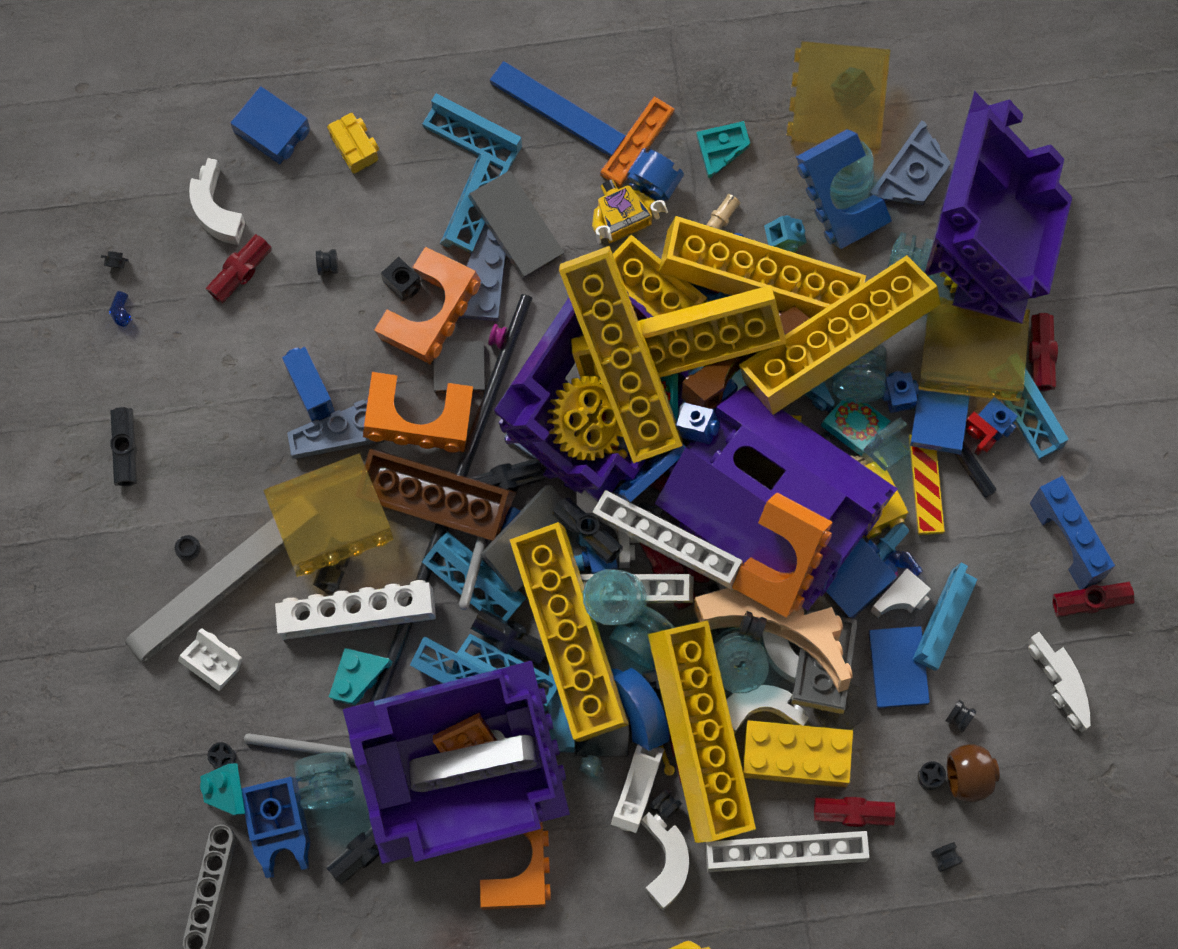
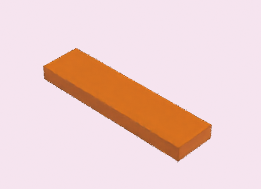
M654 96L603 167L600 176L607 180H613L615 185L621 188L628 178L627 172L641 150L646 148L647 152L673 115L675 109Z

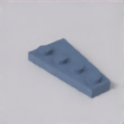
M486 223L482 228L467 264V267L477 272L481 280L480 288L475 295L471 296L466 312L459 316V318L499 321L506 253Z
M363 399L354 403V406L346 410H338L331 413L330 417L320 421L317 419L287 432L292 459L379 443L363 437L368 400L364 401Z

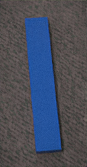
M504 61L490 79L492 85L609 157L613 155L625 138L624 134Z

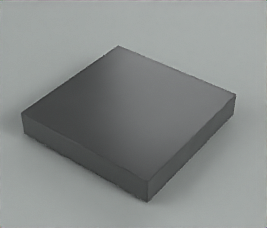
M484 341L444 342L442 344L440 355L434 358V393H446L448 383L473 386L472 392H485Z

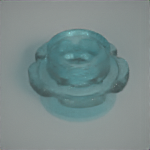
M588 755L587 758H581L579 770L590 777L598 778L600 773L604 772V768L601 766L603 762L597 757Z

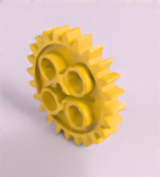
M581 376L580 379L572 378L571 384L563 383L564 391L556 390L559 399H551L550 401L555 405V409L547 411L553 415V419L548 420L547 423L554 424V428L549 431V434H557L553 442L557 444L562 443L560 451H568L569 457L577 456L578 460H585V458L587 460H595V457L604 458V452L612 453L610 445L619 446L616 437H623L601 379L598 381L596 376H590V378L588 376ZM586 394L588 396L587 405H585L584 403V397ZM603 411L606 414V419L604 422L602 421ZM571 414L573 416L572 425H570L569 423V417ZM590 431V433H591V439H590V441L588 442V441H587V433Z

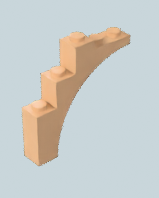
M726 588L695 597L694 611L699 622L708 621L710 630L740 627L746 611L752 612L753 616L757 618H767L764 631L781 636L804 649L825 669L838 692L848 690L853 674L848 663L845 664L842 658L843 650L839 638L843 630V624L840 616H835L832 607L804 615V610L801 606L798 612L793 611L786 618L735 589Z

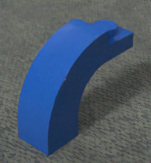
M617 668L611 669L622 705L631 723L633 742L648 751L669 742L667 719L663 707L650 684L633 668L624 672Z

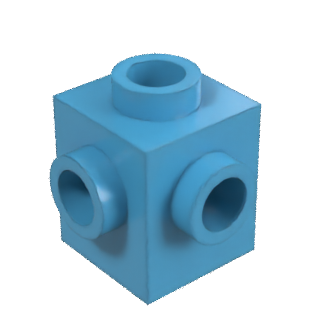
M786 215L764 225L768 245L796 252L798 247L807 243L805 227L800 219L791 218V216Z

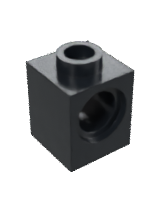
M397 257L381 272L382 281L402 301L408 297L412 298L420 290V276L400 257ZM401 277L409 279L405 284L397 283V280Z

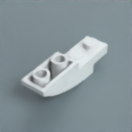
M1038 632L1028 640V651L1035 660L1039 659L1043 664L1046 676L1051 681L1055 680L1057 683L1050 690L1052 693L1051 699L1058 708H1063L1068 715L1067 720L1075 730L1079 729L1083 733L1090 727V710L1085 687L1079 672L1064 647L1054 652L1041 633Z

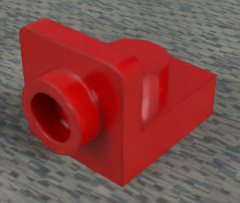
M973 412L967 419L965 427L971 437L981 440V443L974 452L979 455L983 450L987 453L996 443L994 437L997 430Z

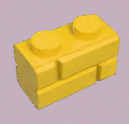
M349 113L327 126L331 139L352 173L355 174L366 166L368 167L378 161L377 151H379V147L373 137L369 139L365 134L368 130L361 118L356 119L353 113Z

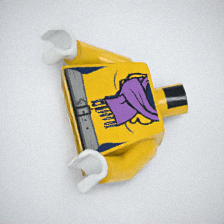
M609 180L600 186L605 196L598 199V207L593 212L592 228L596 234L598 244H601L602 238H607L610 244L652 225L651 213L658 220L660 218L658 213L666 212L667 214L668 210L664 201H655L644 193L633 190L631 186L618 189L614 181Z

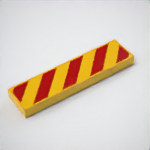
M909 435L918 535L944 534L937 450L910 446L912 435Z

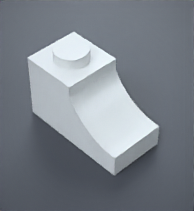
M906 569L874 604L871 612L879 618L884 613L893 609H905L910 613L915 608L921 610L930 600L927 595L931 588L909 569Z

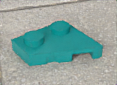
M744 121L696 132L708 178H712L750 147V140Z
M345 648L329 698L334 701L356 705L364 697V693L377 682L376 678L386 667L389 669L393 661L388 658Z
M237 763L224 765L200 776V790L203 794L204 803L232 815L245 814Z

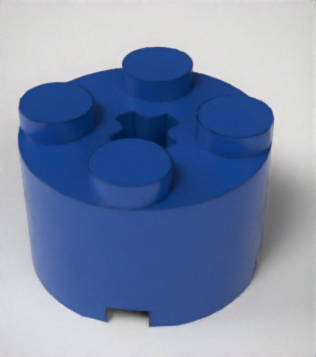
M643 148L626 175L631 181L629 186L633 190L640 192L644 190L651 194L650 197L655 201H668L684 177V173L680 168L678 171L674 170L672 167L675 163L667 157L651 149L646 153V148Z

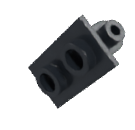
M331 537L316 574L314 586L327 594L339 590L345 573L339 569L340 566H348L351 555L354 552L352 544L347 542L342 544Z

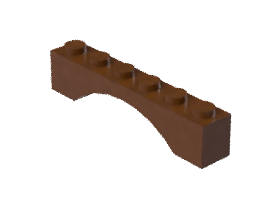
M795 305L787 311L779 313L785 335L810 319ZM760 351L705 365L700 371L694 375H689L683 381L681 398L688 404L715 409L722 403L725 388L734 374L740 370L739 365Z

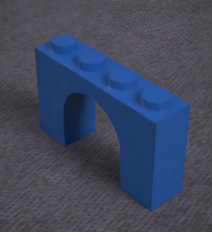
M848 129L796 156L799 164L797 165L798 173L802 179H805L808 186L806 188L807 195L814 201L817 208L815 209L816 217L825 227L824 236L830 245L833 244L840 249L892 222L884 200L875 195L846 209H837L831 200L830 187L835 175L844 167L866 156L858 134Z
M1061 476L1041 486L1031 500L1030 505L1042 525L1053 520L1065 535L1073 554V564L1069 567L1068 571L1079 590L1087 589L1103 581L1115 567V564L1064 477Z

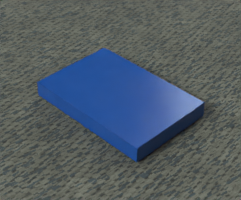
M921 377L910 446L961 454L971 385Z
M684 444L681 447L653 456L640 468L633 480H626L614 491V494L631 502L680 459L686 448Z
M921 626L869 630L877 708L929 705L926 666L913 660L922 638Z

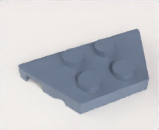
M921 120L874 186L869 197L875 195L883 200L923 205L949 169L951 163L947 156L941 152L940 145L936 139H933L928 132L924 121Z

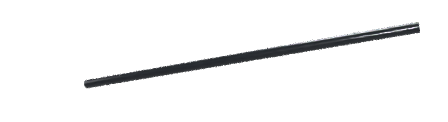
M521 294L455 474L467 477L531 305L533 298L529 295ZM436 523L423 559L436 542L446 534L447 526ZM438 552L432 557V560L435 562L439 554ZM421 563L415 581L423 580L428 583L432 570L424 563ZM412 597L408 598L406 606L412 603ZM413 622L398 625L386 657L392 660L393 663L389 669L386 667L380 673L370 702L386 697Z

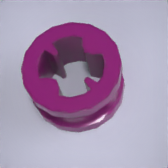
M494 324L489 336L488 345L492 346L495 344L497 348L501 349L507 333V327L501 329L497 324Z

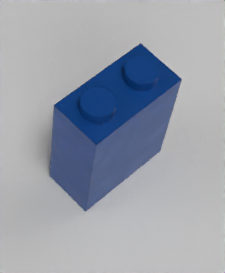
M261 86L230 122L236 135L278 164H281L284 159L287 160L291 157L296 144L299 141H303L310 131L308 119Z
M306 347L289 350L282 359L311 422L330 417L331 413L335 412L332 401Z
M861 538L839 568L837 577L826 590L851 619H854L898 579L895 575L898 569L889 559L883 561L877 555L880 552L879 548L871 540L866 543L863 538Z

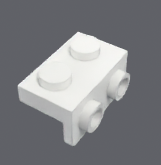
M202 628L197 632L196 639L183 651L178 659L181 664L218 691L239 671L242 660L237 651L233 648H228L214 634L208 633Z

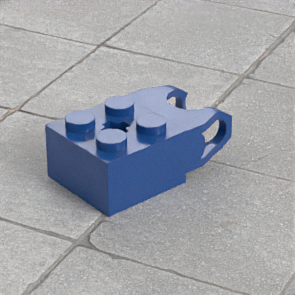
M286 777L241 788L249 838L252 842L254 855L263 868L265 878L274 877L276 855L284 849H289L294 854L301 870L309 869L310 838L297 778ZM272 803L279 808L276 815L269 813V808H273Z

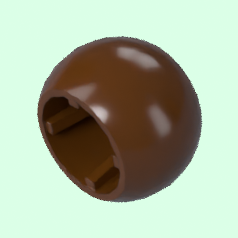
M967 744L957 747L947 756L948 782L955 798L965 802H977L986 799L994 792L995 782H998L1000 779V772L997 760L991 758L987 749L975 744Z

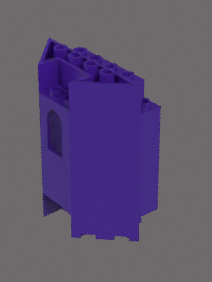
M974 90L924 273L929 276L945 272L957 284L953 306L1022 324L1028 299L1050 294L1072 196L1059 183L1064 164V158L1051 144L1030 150L1008 127L1021 123L1024 115L1009 99L988 105Z
M629 296L638 321L653 317L646 312L647 310L642 304ZM568 298L494 411L501 418L499 421L501 431L507 433L505 438L506 444L519 443L547 467L543 476L549 479L558 477L565 483L564 486L580 494L585 490L595 501L599 502L604 491L612 493L620 480H633L646 459L633 463L628 452L625 459L618 453H604V458L595 457V460H587L586 458L585 460H578L577 456L569 457L568 451H560L562 443L557 444L553 442L557 434H549V431L554 428V424L547 423L548 420L553 419V415L547 411L555 409V405L550 401L551 399H559L556 390L564 391L563 383H569L565 378L575 364L571 339L584 336L570 298ZM690 370L677 373L678 407L683 402L681 398L682 384L686 377H688ZM586 395L584 397L585 405H587L588 403V397H586ZM572 414L569 417L570 425L573 423ZM590 431L587 433V441H588V442H589L590 439H591V433H590Z
M745 385L717 406L715 414L720 422L718 434L713 436L711 443L706 444L692 440L687 448H685L680 459L671 467L669 471L671 475L655 504L679 520L680 529L741 559L743 563L751 557L783 573H790L796 570L797 556L793 546L787 539L758 524L766 502L774 494L779 493L832 521L833 523L829 530L832 533L831 539L826 547H822L820 554L823 555L822 560L816 569L813 568L811 573L814 579L808 590H804L802 597L805 598L802 607L809 610L819 596L822 597L835 580L839 568L864 535L867 536L880 519L884 507L898 488L782 409L772 415L749 387ZM750 447L785 470V473L772 490H769L736 467L733 456L738 449Z
M532 661L343 709L355 764L358 768L369 811V819L382 864L413 856L414 862L538 830L541 829L540 822L570 815L562 781L566 780L563 765H557L555 757L560 755L557 740H551L549 730L554 729L550 713L545 714L543 704H547L544 688H538ZM477 713H480L490 730L500 731L505 739L520 735L534 737L537 765L531 769L427 792H415L411 789L409 762L416 758L439 754L440 751L433 743V735Z

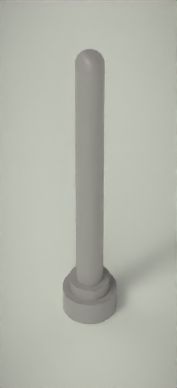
M477 537L459 602V608L462 610H467L470 605L483 558L480 554L485 550L488 540L483 537Z
M250 733L244 736V742L247 744L348 758L350 762L355 763L352 748Z

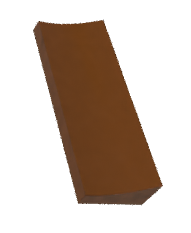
M369 449L356 498L493 541L501 532L506 515L517 492L383 451Z

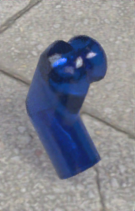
M117 291L109 313L115 324L125 327L131 322V315L124 308L128 294Z
M896 550L887 555V559L895 567L909 569L916 576L923 572V569L910 552Z

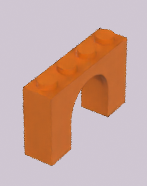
M425 247L414 264L413 269L421 279L445 291L443 308L435 317L424 322H413L392 311L386 310L374 331L380 340L431 364L433 359L440 355L445 339L452 335L459 316L466 312L471 296L478 292L481 280L475 270Z
M372 372L363 430L364 438L375 442L382 440L392 441L398 445H419L424 449L434 447L453 453L458 451L464 452L473 386L448 383L444 410L440 417L431 423L418 425L404 420L395 409L394 397L397 375Z
M779 493L774 494L766 502L758 524L781 535L790 542L797 556L796 570L790 573L778 572L750 557L740 566L732 588L786 618L793 611L798 612L805 600L802 594L804 590H808L814 579V576L811 575L813 568L816 569L822 560L823 555L820 554L822 547H826L831 539L832 533L829 530L833 522Z
M540 822L541 829L523 833L532 845L533 855L528 868L522 874L509 879L480 880L482 910L546 907V900H551L550 884H545V873H550L549 857H544V847H549L548 831H543V822Z

